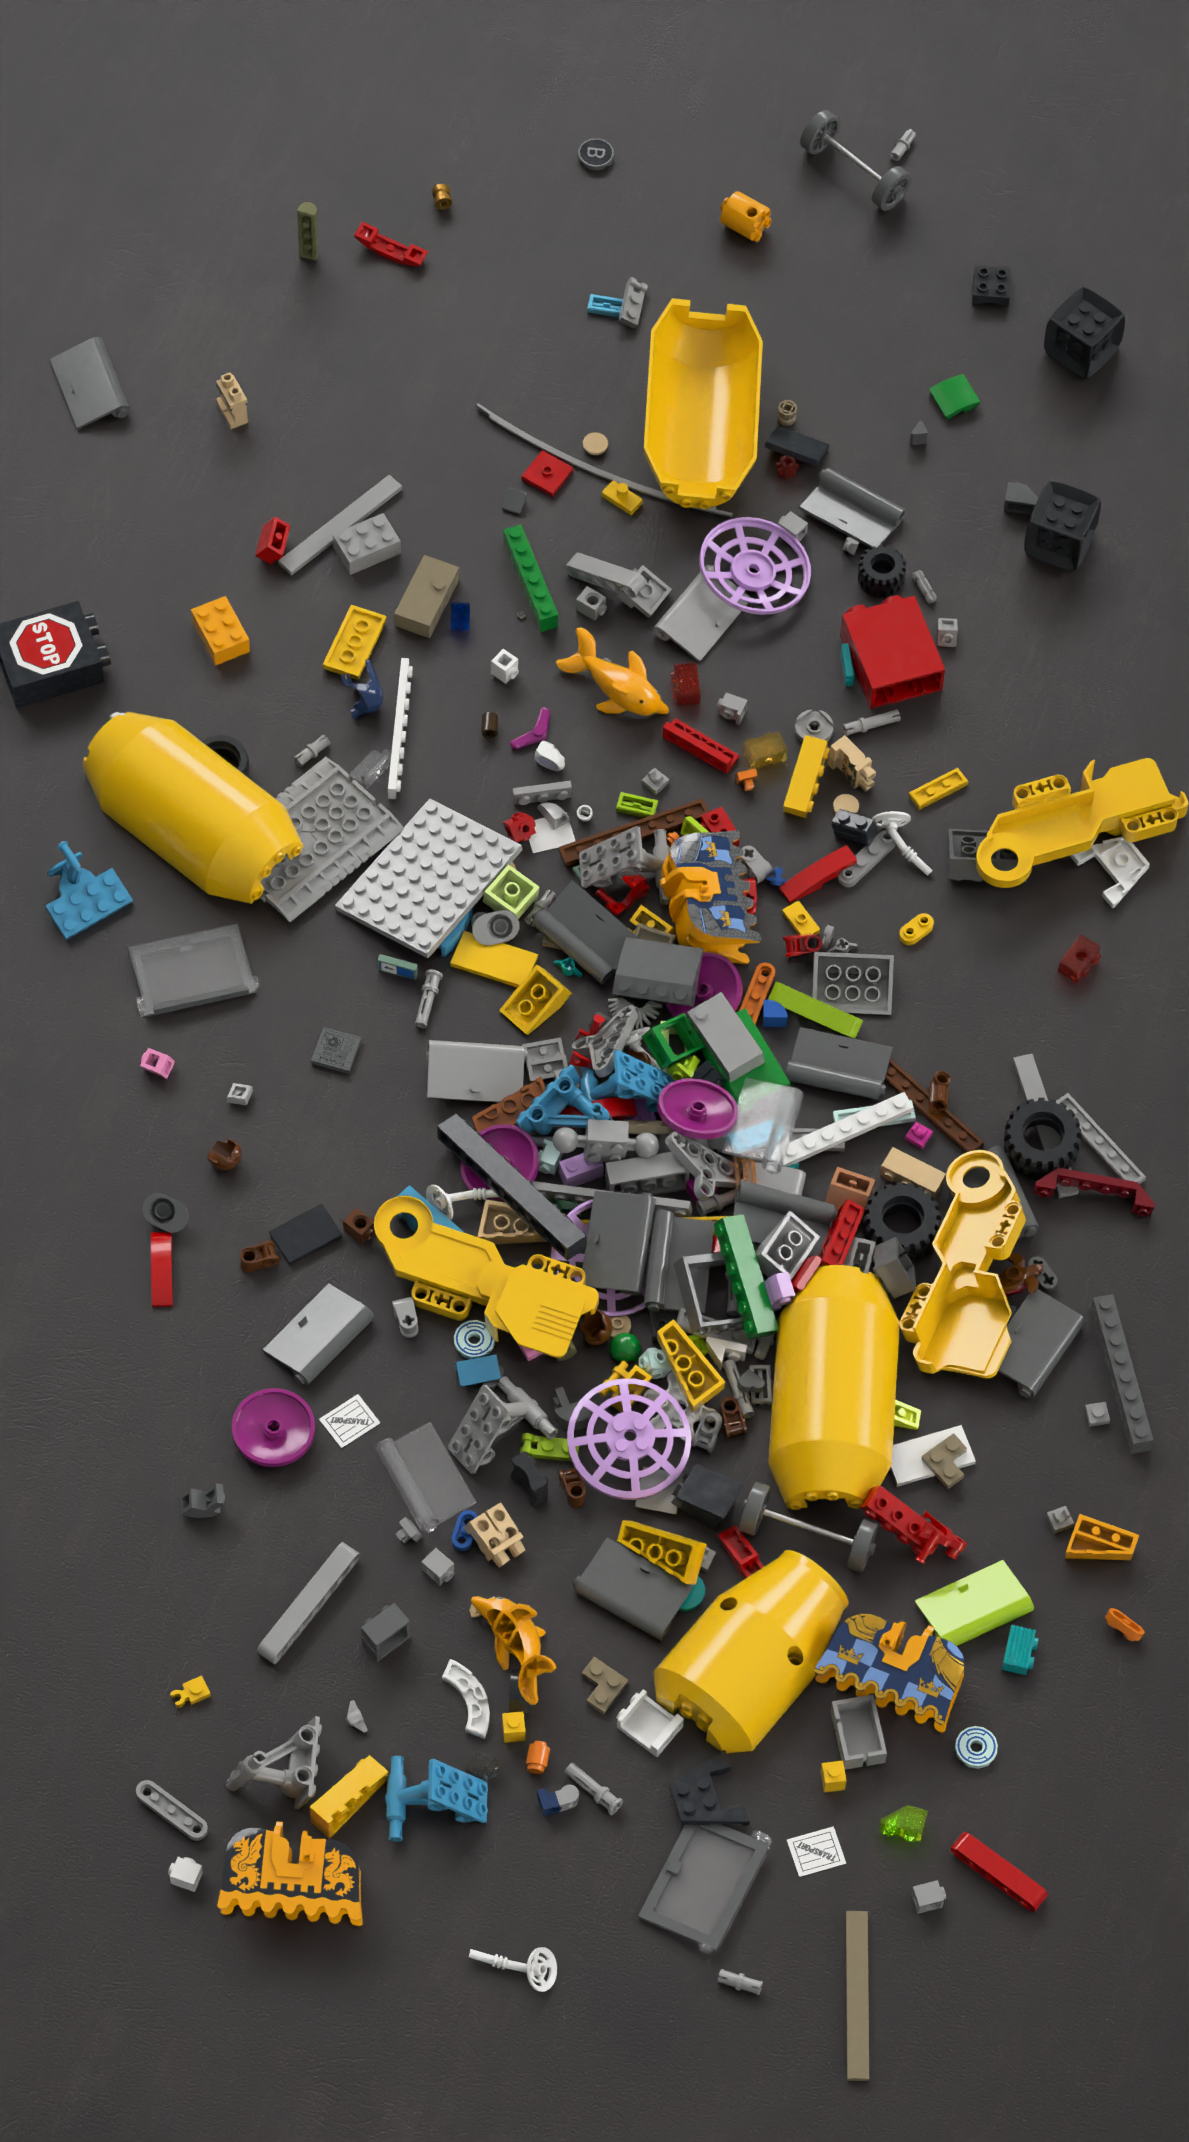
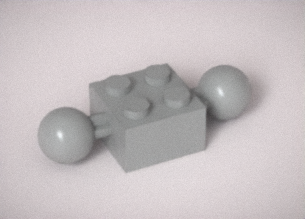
M588 1119L585 1136L577 1135L573 1129L568 1127L558 1129L553 1136V1145L559 1152L570 1153L576 1147H584V1161L593 1163L625 1160L627 1150L635 1151L642 1158H651L659 1150V1141L651 1133H641L635 1139L628 1138L629 1122Z

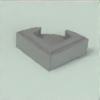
M826 926L820 951H827L833 938L834 927Z

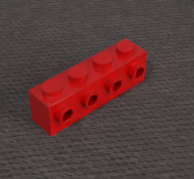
M882 1486L871 1488L859 1508L864 1511L865 1516L878 1521L882 1529L895 1534L898 1541L908 1544L913 1548L912 1551L919 1555L928 1539L918 1536L927 1520ZM930 1529L924 1530L926 1534L932 1533ZM936 1542L929 1555L934 1553L939 1544L938 1542Z

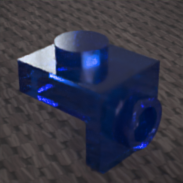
M451 602L450 630H470V602Z

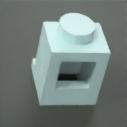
M544 1139L543 1150L539 1152V1171L554 1175L563 1153L554 1147L552 1141Z

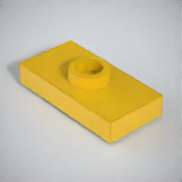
M799 901L782 909V914L798 935L809 933L817 935L820 933V928Z

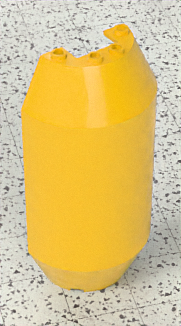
M672 298L651 330L644 456L662 492L667 498L684 508L693 507L706 510L730 500L756 462L763 341L747 307L744 305L727 304L726 315L690 312V300Z
M126 712L123 716L117 715L109 720L97 732L88 746L90 752L83 759V770L102 811L207 894L252 904L254 900L261 897L264 891L261 880L270 875L272 868L284 859L285 854L291 861L301 853L304 847L290 815L282 803L174 720Z
M845 1265L818 1267L804 1289L795 1293V1297L784 1306L778 1317L777 1325L779 1330H777L768 1465L786 1507L792 1510L807 1508L806 1500H838V1498H845L848 1507L860 1509L859 1507L871 1488L882 1484L892 1465L900 1322L881 1280L871 1272H868V1274L860 1272V1268Z

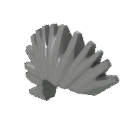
M623 997L608 999V1002L613 1003L608 1005L609 1009L613 1008L610 1010V1013L614 1012L612 1014L613 1017L622 1008L629 1005L634 1006ZM649 1001L643 1008L634 1006L639 1015L635 1023L636 1030L639 1028V1025L643 1028L642 1020L648 1026L651 1024L647 1017L656 1020L657 1017L655 1015H659V1013L654 1009L662 1008V1005Z

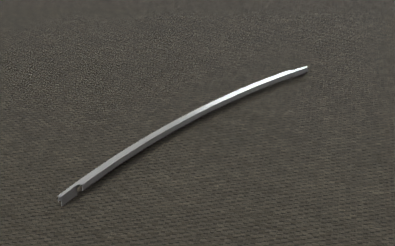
M479 403L476 405L477 409L489 416V419L567 463L611 482L614 480L619 484L625 483L630 489L675 503L661 491L618 477L569 456L518 429ZM716 506L706 510L694 508L727 517L733 516V513L717 510Z

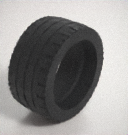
M214 735L202 741L218 755L230 756L239 763L237 769L245 776H249L248 754L239 741L226 735Z

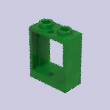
M685 1013L652 1027L641 1036L661 1070L680 1062L684 1058L687 1059L695 1055L705 1047ZM674 1027L687 1049L686 1052L675 1056L661 1033Z

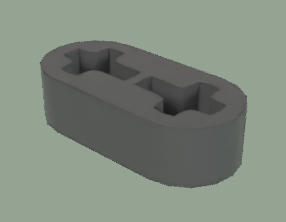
M1032 1257L1028 1262V1267L1032 1264H1042L1044 1267L1042 1274L1036 1276L1039 1281L1038 1287L1043 1292H1053L1057 1287V1276L1043 1258ZM1045 1278L1048 1282L1052 1281V1285L1044 1284Z

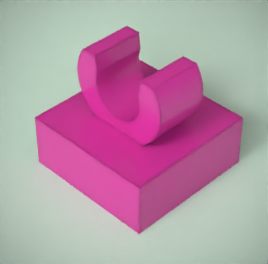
M915 1122L906 1134L905 1140L922 1150L931 1138L933 1131Z

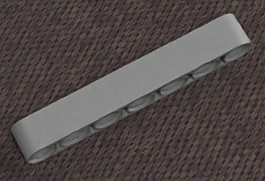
M341 1542L257 1648V1653L271 1663L276 1664L359 1560L360 1553L344 1542Z

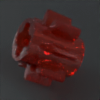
M789 455L780 456L775 468L778 470V475L786 479L791 476L795 477L796 471H799V464H796L797 459Z

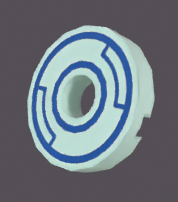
M471 1320L461 1324L456 1329L454 1335L456 1350L467 1359L485 1357V1355L493 1350L495 1344L494 1339L486 1329L485 1322ZM475 1336L480 1341L477 1344H472L469 1342V1339Z
M978 1726L968 1727L963 1730L957 1737L955 1744L957 1758L965 1763L964 1765L976 1769L988 1766L995 1759L998 1748L995 1736L984 1727ZM978 1743L982 1746V1750L974 1752L970 1746Z

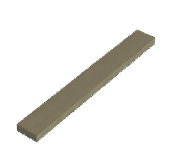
M846 1911L847 2081H869L868 1911Z

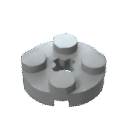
M806 710L797 717L795 733L801 742H803L805 735L829 741L832 737L833 721L824 711L812 712L813 710ZM810 726H818V729L811 730Z

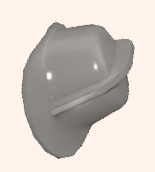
M507 910L487 913L474 921L472 932L474 938L479 943L494 945L513 939L518 934L519 921L517 916Z

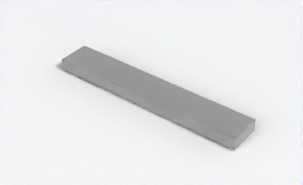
M1069 1093L1056 1101L1059 1105L1061 1102L1067 1105L1066 1110L1071 1109L1075 1113L1074 1118H1078L1080 1122L1081 1139L1118 1179L1134 1181L1139 1184L1145 1181L1146 1176Z

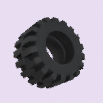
M879 545L877 548L872 546L871 550L867 549L865 554L861 555L858 580L865 592L869 591L871 595L877 594V597H881V595L887 597L890 593L894 595L896 590L899 591L902 585H904L906 560L903 559V554L898 553L896 548L891 549V546L888 545L887 547ZM877 568H884L889 570L890 572L886 574L877 573L874 570Z

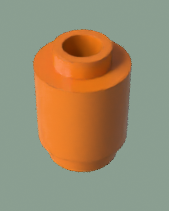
M534 1741V1743L529 1745L526 1759L528 1772L534 1774L544 1773L550 1753L547 1743Z

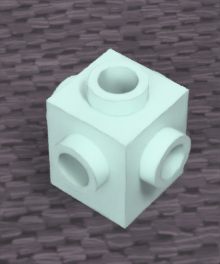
M649 1348L639 1357V1367L651 1375L652 1379L664 1378L671 1371L662 1350Z

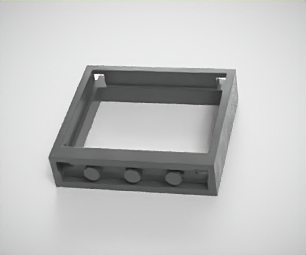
M721 1252L684 1256L673 1263L691 1333L700 1332V1335L711 1333L713 1330H717L720 1333L728 1331L735 1327V1330L744 1329L742 1318L703 1322L690 1269L726 1265Z

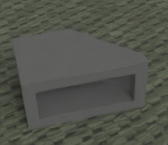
M1008 482L1003 511L1032 515L1038 497L1027 485L1018 482Z

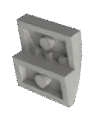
M561 1038L522 1044L524 1050L528 1052L525 1064L530 1082L535 1081L540 1076L543 1080L554 1078L555 1070L568 1068Z
M658 1469L654 1473L640 1479V1491L657 1486L670 1475L665 1470ZM681 1473L678 1479L662 1492L648 1498L636 1500L635 1507L676 1515L678 1507L671 1503L674 1498L672 1492L678 1484L682 1485L683 1474Z

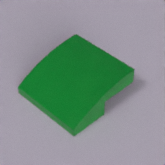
M964 374L949 378L929 389L947 420L962 410L966 413L981 404Z

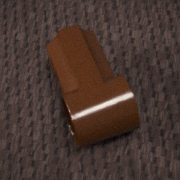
M937 1071L928 1086V1091L930 1092L929 1106L937 1112L946 1110L948 1106V1089L951 1076L945 1071Z

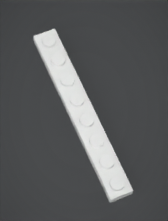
M401 658L388 799H396V793L401 790V780H398V775L402 776L403 764H400V759H404V747H401V745L406 741V731H403V726H407L408 715H405V710H409V699L406 696L411 692V682H408V678H412L413 666H409V658Z
M905 1092L900 1093L760 1155V1160L764 1164L789 1167L913 1112V1106Z

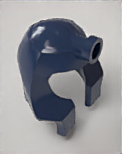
M365 660L370 678L368 683H353L349 674L341 675L344 686L353 688L360 694V700L353 705L354 708L350 709L354 720L362 714L376 711L383 703V690L370 660Z

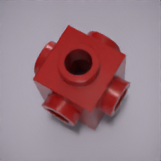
M514 813L510 819L503 822L508 838L515 842L527 841L531 838V835L536 833L534 828L536 823L533 817L525 813Z

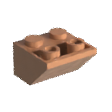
M837 1167L825 1202L834 1204L835 1209H838L847 1199H850L865 1208L874 1192L875 1179ZM863 1213V1215H862V1218H861L859 1224H861V1222H862V1220H863L864 1213Z

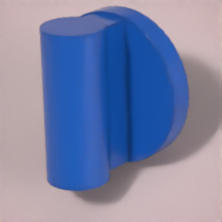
M780 867L773 869V877H767L771 885L782 886V882H786V879L781 878L783 869Z

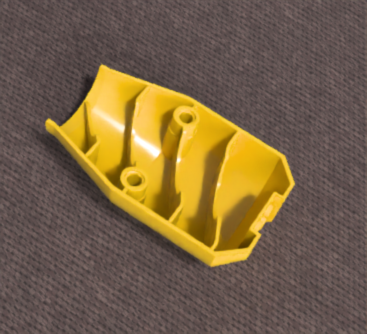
M784 1551L779 1558L720 1594L653 1672L656 1702L671 1714L680 1709L679 1712L685 1718H691L696 1722L700 1730L707 1731L706 1741L720 1752L724 1750L726 1753L753 1751L816 1676L814 1669L826 1652L843 1611L849 1605L845 1592L814 1561L798 1552Z

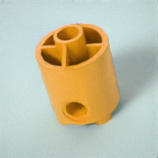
M740 191L733 193L730 198H725L720 206V211H722L720 216L721 224L751 241L758 242L763 230L768 228L772 222L770 208Z

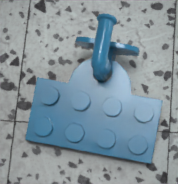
M63 841L57 846V849L61 850L66 859L50 868L47 876L61 875L62 878L59 882L61 897L47 904L45 909L66 941L131 904L133 899L113 868L95 877L90 871L81 868L78 862L83 856L81 852L73 854L67 841Z

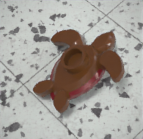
M1011 1252L1006 1260L1013 1263L1014 1266L1004 1270L998 1276L1006 1296L1015 1295L1028 1288L1029 1295H1032L1036 1292L1039 1285L1036 1276L1042 1274L1044 1267L1042 1264H1032L1025 1268V1260L1022 1255Z

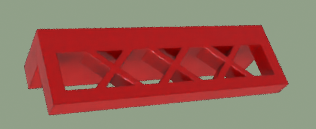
M676 718L671 723L666 722L663 726V738L725 774L730 771L739 759V754Z
M847 1199L837 1209L836 1219L832 1221L818 1256L822 1259L818 1267L843 1265L865 1208Z

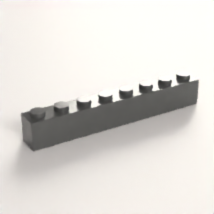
M1114 1295L1093 1297L1091 1311L1130 1453L1151 1451L1154 1440Z

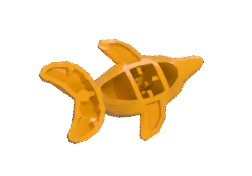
M582 627L576 628L578 652L569 658L558 659L556 665L559 669L568 673H579L589 670L595 682L610 698L597 704V710L606 714H619L625 711L644 716L655 713L668 714V706L662 702L657 690L647 681L646 668L643 661L634 651L628 652L629 669L597 658L594 637Z
M479 1596L472 1597L471 1603L485 1617L495 1635L494 1649L498 1663L503 1670H507L509 1668L510 1653L520 1661L522 1665L518 1676L520 1693L529 1704L535 1705L538 1702L537 1676L546 1672L552 1673L556 1669L552 1659L540 1655V1637L544 1636L546 1632L544 1629L535 1626L531 1618L537 1616V1611L529 1605L516 1604L502 1597L490 1599Z

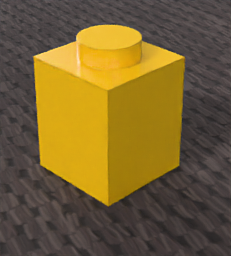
M523 1712L502 1714L504 1743L525 1741L526 1731Z
M843 1761L822 1763L820 1773L824 1792L845 1790L846 1775Z

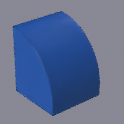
M764 1000L763 1027H787L788 1017L785 1008L776 1001Z

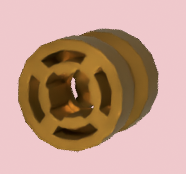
M446 184L434 186L432 193L435 198V207L441 210L450 208L453 204L452 197L450 196V187Z

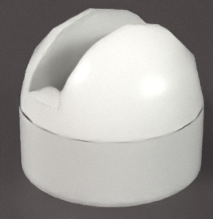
M582 805L577 809V816L581 821L587 822L592 818L593 812L590 806Z

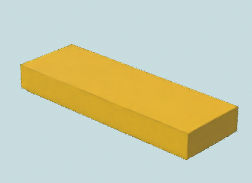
M956 768L909 792V797L918 810H921L967 786L968 781L959 768Z

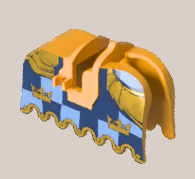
M858 1614L849 1617L839 1626L826 1652L816 1665L814 1672L817 1674L815 1680L819 1683H827L830 1678L834 1677L839 1691L844 1692L853 1685L856 1688L857 1697L867 1696L871 1693L875 1694V1703L880 1708L886 1707L891 1701L894 1702L895 1712L899 1716L905 1715L909 1710H914L915 1721L919 1724L925 1723L928 1718H933L935 1720V1729L940 1733H944L951 1709L963 1681L964 1658L958 1647L952 1642L932 1636L935 1627L930 1625L924 1630L922 1636H912L908 1640L903 1654L900 1655L897 1651L905 1633V1622L901 1621L898 1624L895 1622L891 1624L871 1614Z

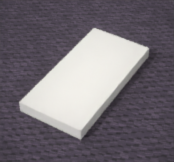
M962 1425L893 1445L890 1470L897 1487L935 1476L921 1460L922 1455L953 1433L967 1447V1451L953 1462L959 1469L975 1464L976 1461Z

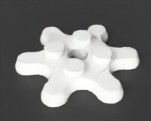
M670 1372L667 1376L669 1386L666 1391L679 1404L681 1403L686 1406L687 1409L684 1410V1413L689 1422L692 1440L694 1437L693 1424L700 1421L708 1412H716V1410L702 1405L692 1413L673 1372ZM653 1389L647 1390L644 1393V1397L653 1402L660 1395L659 1392ZM667 1399L661 1408L668 1416L673 1427L684 1429L678 1411ZM659 1414L650 1421L654 1429H664L666 1427ZM707 1418V1423L715 1422L712 1418Z

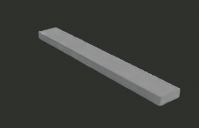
M388 475L278 560L279 565L292 576L333 544L332 534L360 523L400 492L402 485L392 476Z
M1033 1054L1014 1057L1013 1064L1026 1102L1030 1099L1038 1101V1098L1045 1097V1101H1048ZM1045 1125L1035 1126L1043 1151L1051 1150L1061 1143L1060 1135L1053 1128ZM1056 1183L1055 1189L1059 1198L1076 1195L1079 1192L1078 1187H1063Z

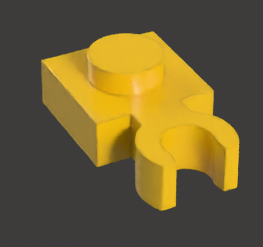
M202 1675L182 1684L184 1690H174L170 1693L172 1699L175 1697L181 1698L175 1702L176 1708L182 1707L188 1700L193 1705L211 1697Z

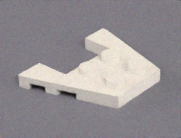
M1123 837L1105 840L1103 843L1093 845L1090 850L1070 855L1077 866L1095 857L1116 882V885L1102 893L1103 898L1112 909L1149 868V862L1132 842H1127Z

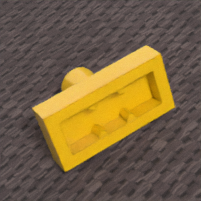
M614 480L601 494L603 498L629 515H632L643 504V499L629 491L627 484H619Z

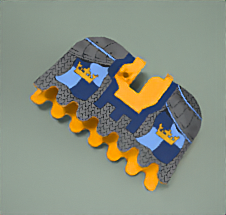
M734 830L693 833L676 839L662 864L660 886L663 888L665 897L671 899L669 912L672 921L675 922L678 943L683 946L703 948V952L722 955L731 963L748 965L750 962L748 955L740 953L738 948H742L746 943H760L761 936L758 932L750 930V926H754L757 923L756 916L746 912L747 909L753 907L754 902L751 898L743 895L744 892L750 889L749 882L741 880L739 877L747 871L744 864L736 861V859L743 856V850L733 845V842L739 840L740 832Z

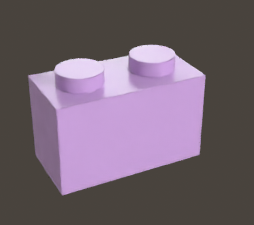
M584 1153L560 1161L559 1175L564 1185L575 1187L603 1177L604 1164L603 1162L593 1163L584 1161Z

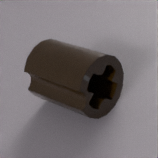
M486 712L482 715V736L486 738L496 737L498 715L493 712Z

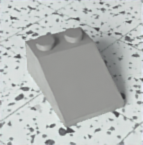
M788 1211L755 1251L761 1272L768 1278L774 1274L788 1272L790 1280H792L820 1236L795 1214Z

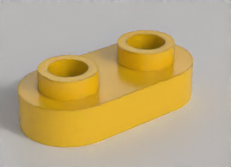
M925 913L917 915L900 929V941L905 945L917 943L932 931L934 925L933 918Z

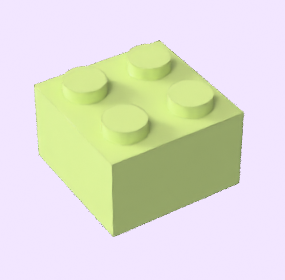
M508 864L484 892L483 902L495 911H510L519 919L538 898L540 887Z

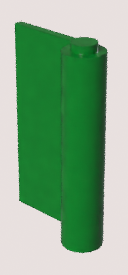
M746 1008L736 1012V1014L762 1050L765 1063L730 1082L707 1047L705 1046L700 1050L705 1060L712 1062L726 1077L727 1080L724 1082L723 1089L729 1092L736 1101L738 1115L749 1113L754 1109L755 1102L790 1085L788 1078Z

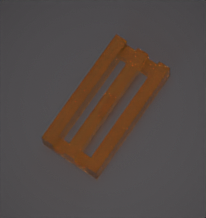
M750 1153L748 1156L742 1154V1157L734 1156L736 1191L741 1181L739 1162H742L744 1181L748 1182L747 1161H750L752 1183L757 1184L754 1153Z

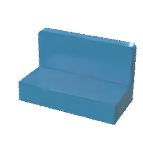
M496 1354L454 1363L455 1369L458 1372L460 1386L501 1378Z

